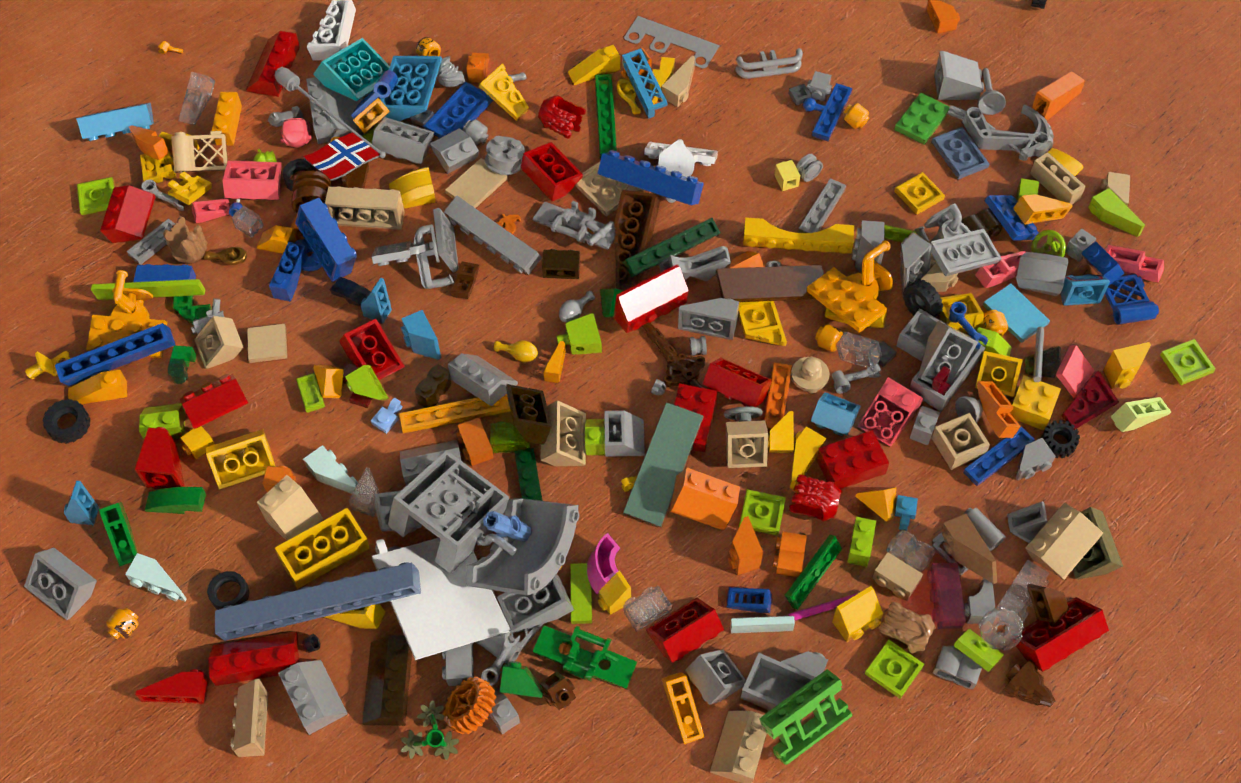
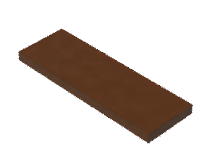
M822 265L717 269L715 272L721 297L739 302L816 299L807 292V286L824 275Z

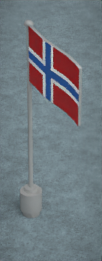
M284 67L276 70L274 76L280 85L288 91L298 89L352 132L335 139L311 154L302 156L318 171L325 174L332 181L347 175L369 161L386 156L385 152L378 150L299 87L300 78L292 71Z

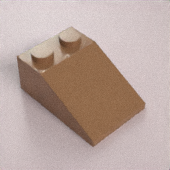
M963 514L944 522V532H942L945 540L943 545L947 554H951L955 561L992 584L997 583L996 560L968 515Z

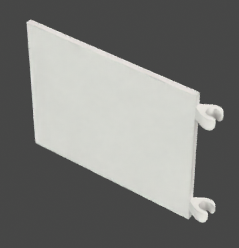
M440 538L392 551H387L384 539L376 541L375 546L377 555L372 556L377 571L383 567L399 566V564L404 562H412L419 570L421 594L390 601L415 660L510 631V627L493 591L466 586L467 565L478 561L474 551L452 573H449L435 562Z

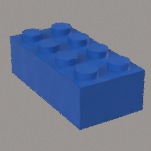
M320 198L300 205L295 224L330 280L333 282L340 277L351 274L357 258L356 251L348 244L346 235L339 230L337 221L329 214L327 205L322 203Z

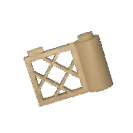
M210 131L211 135L187 136L185 132H176L175 136H171L174 172L225 170L227 165L225 134H222V131ZM222 138V146L218 150L210 145L214 139ZM201 139L206 145L198 151L194 147V140ZM208 146L216 152L210 159H207L202 154ZM219 154L223 158L224 166H215L211 161ZM199 155L208 161L203 167H196L195 160Z

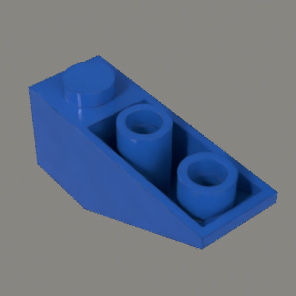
M288 242L269 284L273 298L291 302L298 285L306 245Z

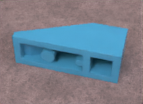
M380 278L368 296L362 300L361 309L364 317L372 320L377 319L382 324L392 311L385 281L383 278Z
M76 481L68 504L64 507V515L70 523L94 525L99 506L82 482Z

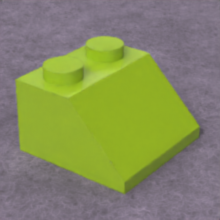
M182 404L146 407L140 414L139 432L143 439H145L148 427H163L169 431L173 439H180L184 436L185 410Z

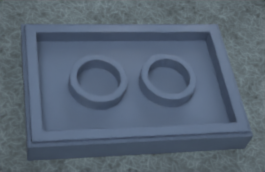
M963 127L932 138V144L957 179L989 167V162Z

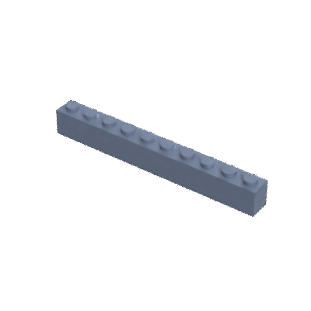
M404 562L399 564V566L391 568L383 567L379 571L363 572L358 576L343 577L334 582H322L320 585L302 587L300 590L293 592L285 591L281 595L265 596L260 600L245 601L236 606H225L223 609L215 610V634L226 641L421 594L419 570L412 562Z

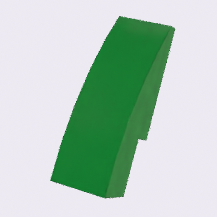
M173 487L155 490L148 494L145 512L185 514V511L202 512L206 493L202 487Z

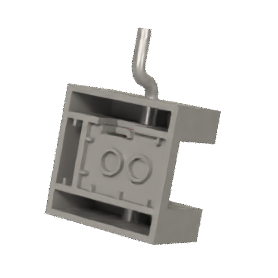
M447 450L393 498L388 526L404 537L420 523L439 537L440 543L435 562L449 573H452L474 551L476 544L478 546H489L494 542L512 556L517 551L515 547L503 538L492 534L494 531L488 530L483 523L487 512L495 511L504 515L509 496Z

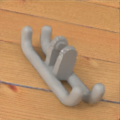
M796 49V56L781 59H777L775 51L770 50L769 56L771 60H767L764 51L760 52V61L751 63L744 62L743 58L739 56L736 58L738 64L735 68L736 73L741 78L751 79L796 72L802 65V49ZM794 63H795V65H793V66L778 68V66H780V65H788V64H794ZM742 68L746 70L762 68L763 70L745 72Z

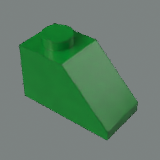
M509 661V664L503 666L500 686L501 693L543 697L545 693L543 688L527 666H521L522 663L517 661Z

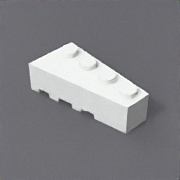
M352 0L331 1L326 10L327 15L324 19H321L318 31L314 32L312 42H309L307 45L313 61L325 60L348 46L356 11Z

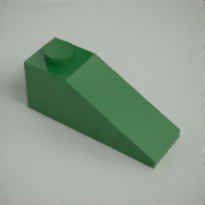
M118 502L99 509L119 567L131 563L138 551L123 503Z

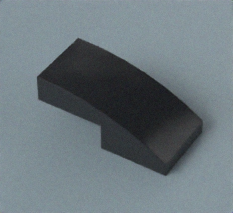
M340 277L330 288L333 295L343 297L349 304L360 307L362 300L370 293L365 287L343 277Z

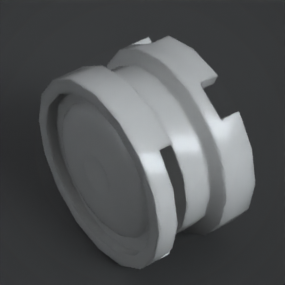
M808 154L797 163L796 168L801 178L808 182L818 176L823 168V163L817 160L815 155Z

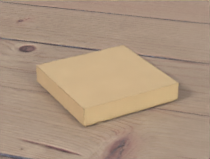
M285 324L248 328L249 363L287 359Z

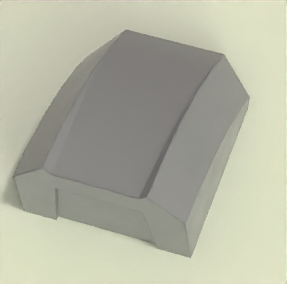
M1025 252L1020 257L1016 280L1018 287L1053 296L1059 295L1064 286L1068 258Z

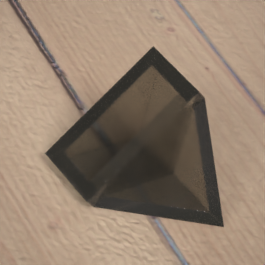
M1053 346L1043 351L1041 376L1055 378L1061 365V347ZM1035 354L1025 357V373L1027 375H1034Z

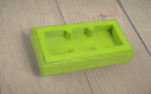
M315 373L296 378L306 412L324 408L325 404Z

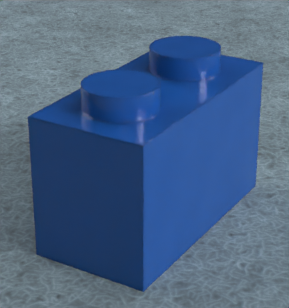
M1096 241L1081 252L1086 262L1098 274L1109 279V285L1124 274L1120 265Z

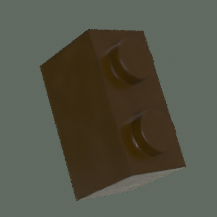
M543 250V278L579 279L580 251Z

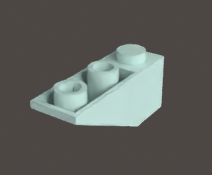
M322 445L303 458L307 469L317 481L353 495H359L357 480L353 476L349 477L346 474L348 472L346 467L342 463L338 464L336 462L337 458L330 449L327 451Z
M136 554L125 574L130 580L131 585L137 588L143 586L157 595L159 593L165 594L167 598L173 601L178 599L186 601L182 591L155 559Z

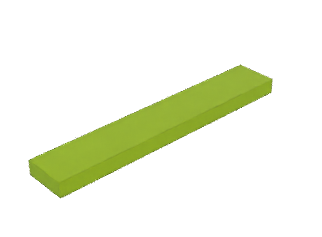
M199 279L129 282L124 284V288L146 290L153 297L205 295V288ZM115 283L92 284L91 291L98 300L114 299L112 290L115 288Z

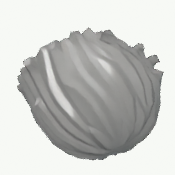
M450 56L442 58L437 74L438 82L446 87H457L464 84V75L462 71H458V66L455 67L450 62Z

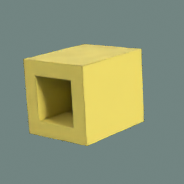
M793 160L776 164L775 177L781 190L785 191L799 187L800 174Z

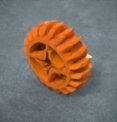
M469 677L467 681L463 680L461 685H456V689L451 691V696L447 698L448 702L443 706L445 708L443 711L444 721L450 729L463 735L465 733L470 734L472 731L476 732L478 726H483V722L488 720V715L493 713L492 707L496 705L494 702L496 699L495 690L489 685L490 683L478 677Z

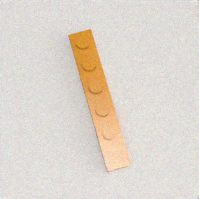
M505 394L492 406L477 397L399 413L404 434L510 412L511 410L508 396Z

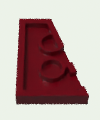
M1097 370L1061 416L1065 422H1069L1068 426L1073 424L1075 426L1073 430L1120 402L1099 370Z

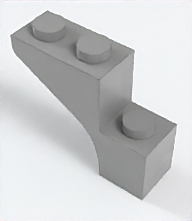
M721 246L687 258L670 255L659 264L661 273L678 265L684 280L692 276L707 282L716 275L717 269L725 268L731 261L728 248Z

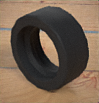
M305 159L292 160L283 169L282 175L290 191L293 188V180L290 178L295 172L316 171V168Z
M234 571L219 573L212 578L207 589L208 598L217 610L223 609L225 606L242 604L248 600L250 593L245 579ZM228 582L238 583L241 590L235 599L228 602L219 601L217 591L223 584Z

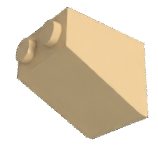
M288 475L257 502L266 522L287 541L324 520L301 486Z

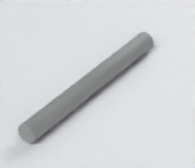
M1038 327L1036 330L1033 375L1035 382H1040L1042 375L1043 327Z

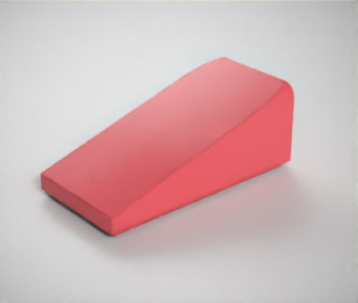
M229 200L192 202V214L195 223H202L229 215Z

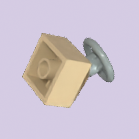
M735 407L724 412V416L727 419L736 420V422H726V461L728 468L767 467L768 431L766 422L751 421V419L762 415V409L758 407Z

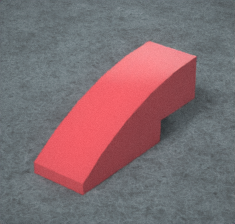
M1108 245L1106 252L1120 265L1123 272L1130 275L1136 274L1137 277H1141L1144 280L1159 282L1164 271V260L1146 257L1145 251L1112 245Z
M1026 251L1001 256L1002 259L998 263L980 267L975 276L985 288L1008 281L1017 276L1020 257Z

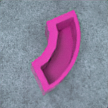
M608 533L598 542L587 562V576L596 594L618 572L615 565V556L620 547Z

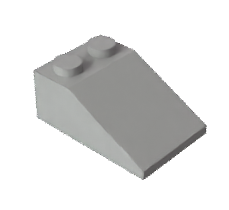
M718 298L680 306L678 329L733 340L738 319L739 301Z
M937 321L928 337L918 377L932 384L935 376L945 366L951 370L946 382L952 385L962 372L978 341Z
M557 574L544 588L534 594L521 595L505 592L497 597L512 632L557 620L574 610Z

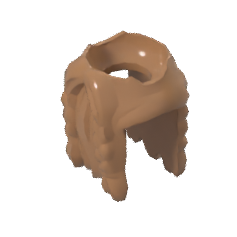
M179 216L177 223L172 225L173 228H170V231H164V238L171 248L173 257L178 262L184 264L196 263L203 258L208 242L203 235L201 226H195L194 232H191L185 223V218Z
M891 602L889 605L891 611H888L884 622H881L879 626L880 632L907 644L908 650L912 654L917 651H924L930 636L936 628L931 615H919L912 610L902 607L897 602Z

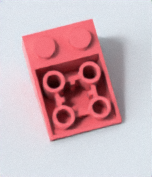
M888 377L857 427L865 432L873 430L878 440L891 447L924 399Z

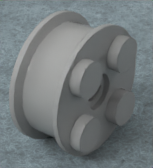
M496 136L488 142L485 163L491 171L501 175H511L521 170L523 153H525V148L521 141L511 137Z

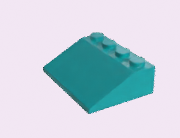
M361 38L323 60L313 75L325 87L358 101L374 90V85L382 73L389 70L390 66Z

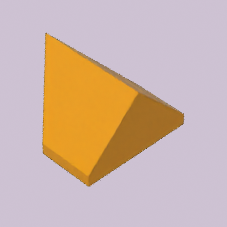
M897 487L864 491L856 494L855 497L886 522L895 517Z

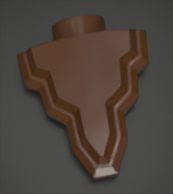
M1031 659L1022 667L1017 663L1006 675L1010 681L1004 690L1012 696L1018 695L1024 700L1033 699L1036 703L1051 707L1056 700L1051 690L1044 685V677L1038 672V667Z

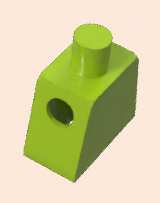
M593 313L567 322L565 324L566 334L556 336L557 344L560 341H564L565 345H569L573 355L602 353V343Z

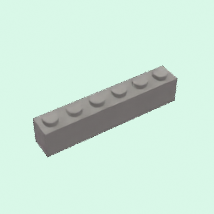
M456 196L444 211L452 225L456 226L458 224L462 232L466 235L472 234L474 236L473 239L480 245L482 243L486 244V248L493 254L496 252L500 254V258L507 264L509 262L513 263V268L521 274L524 271L529 275L542 259L537 251L459 196Z

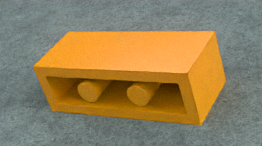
M220 92L212 131H222V134H225L226 145L234 146L242 108L237 92ZM222 138L214 139L216 145H222Z

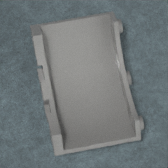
M523 498L509 499L505 516L516 515L521 522L531 527L532 534L527 541L523 542L508 536L502 537L517 549L513 556L494 543L490 548L491 553L487 557H482L477 562L467 565L466 586L521 595H531L544 588L565 563L574 537L576 523L579 519V505Z

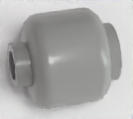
M476 119L469 120L462 129L472 138L475 145L484 144L489 137L487 134L488 127Z

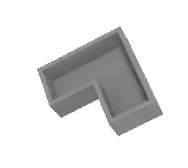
M919 309L899 334L896 346L923 361L928 337L937 321L940 320ZM982 345L980 349L975 347L962 372L944 396L933 390L932 384L918 377L920 370L912 379L909 390L921 396L924 402L941 412L981 360L985 347Z

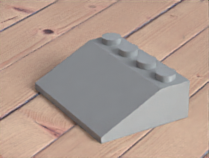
M316 77L306 79L309 95L358 134L364 135L351 116L363 98L355 101L325 87ZM310 100L313 126L318 144L330 142L333 137H342L352 133Z

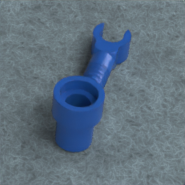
M954 302L950 308L949 320L954 323L958 322L971 338L976 341H982L986 345L988 342L987 337L977 333L964 318L967 310L965 304ZM978 342L976 348L980 349L981 344Z

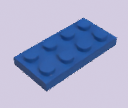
M465 82L424 125V129L434 132V135L438 138H442L459 128L462 130L469 120L477 119L492 103L493 99L484 91Z

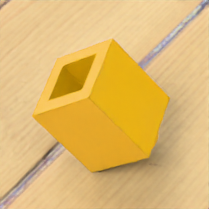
M202 426L196 429L193 428L180 438L184 444L181 446L188 456L192 454L196 460L206 453V447L215 445L211 436Z

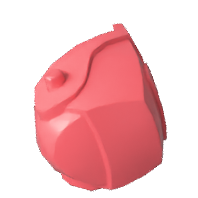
M291 118L283 122L281 128L282 139L280 141L285 143L286 146L299 148L308 144L310 139H312L311 127L308 121L302 118Z

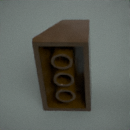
M388 635L371 642L363 725H406L412 651L405 635Z

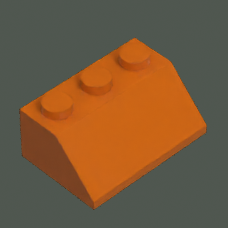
M685 468L676 475L670 512L725 530L737 507L740 487L693 469Z

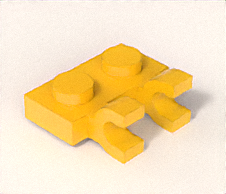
M170 151L161 160L151 158L146 154L140 155L143 182L145 180H153L155 183L163 182V177L168 179L176 178V172L172 169L173 157H171Z
M182 172L179 178L183 179V181L178 184L176 181L171 180L168 183V186L172 188L168 191V195L175 196L176 199L190 205L212 188V183L199 176L193 178L186 172Z

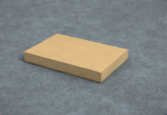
M480 158L445 189V192L453 199L459 196L476 208L507 180V175L491 171L486 166L485 160Z

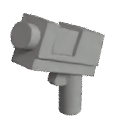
M213 298L212 310L206 312L207 316L193 321L194 326L191 327L193 334H199L213 316L224 317L223 310L220 311L221 299Z

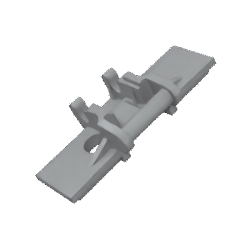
M572 201L571 209H564L544 202L533 217L534 222L550 227L552 232L563 233L576 238L578 242L584 243L595 234L586 226L588 221H592L599 228H603L606 225L595 221L596 210L594 208H589V214L581 212L578 208V202ZM615 228L611 229L604 238L598 240L594 245L608 250L615 240Z

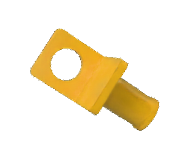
M37 351L35 353L37 363L25 369V372L31 379H34L43 372L57 376L55 364H58L62 358L66 360L71 359L69 352L64 351L53 359H49Z

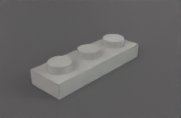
M167 219L127 251L128 255L139 265L143 264L167 245L163 233L165 230L170 231V228H173L172 225L175 223Z

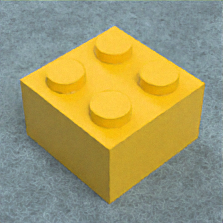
M1023 375L1012 402L1014 408L1010 414L1015 420L1044 431L1051 418L1061 388L1042 381L1035 382L1033 378Z

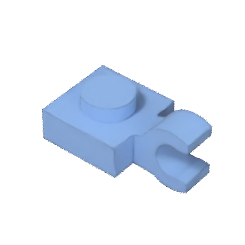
M393 398L388 409L382 407L371 419V424L387 434L399 420L396 414L403 407L400 405L401 401Z

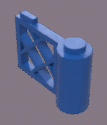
M390 70L382 73L374 85V90L357 105L351 114L354 119L378 97L386 98L390 95L398 82L396 73Z
M1136 274L1119 277L1112 283V285L1118 287L1117 290L1107 288L1105 292L1117 325L1152 320L1159 314L1158 305L1149 300L1143 289L1145 284L1141 277H1137ZM1133 281L1135 286L1133 288L1124 283ZM1122 288L1130 292L1128 296L1124 295L1119 290ZM1133 294L1138 295L1142 300L1133 299L1131 296ZM1118 297L1125 300V302L1116 304L1114 298Z

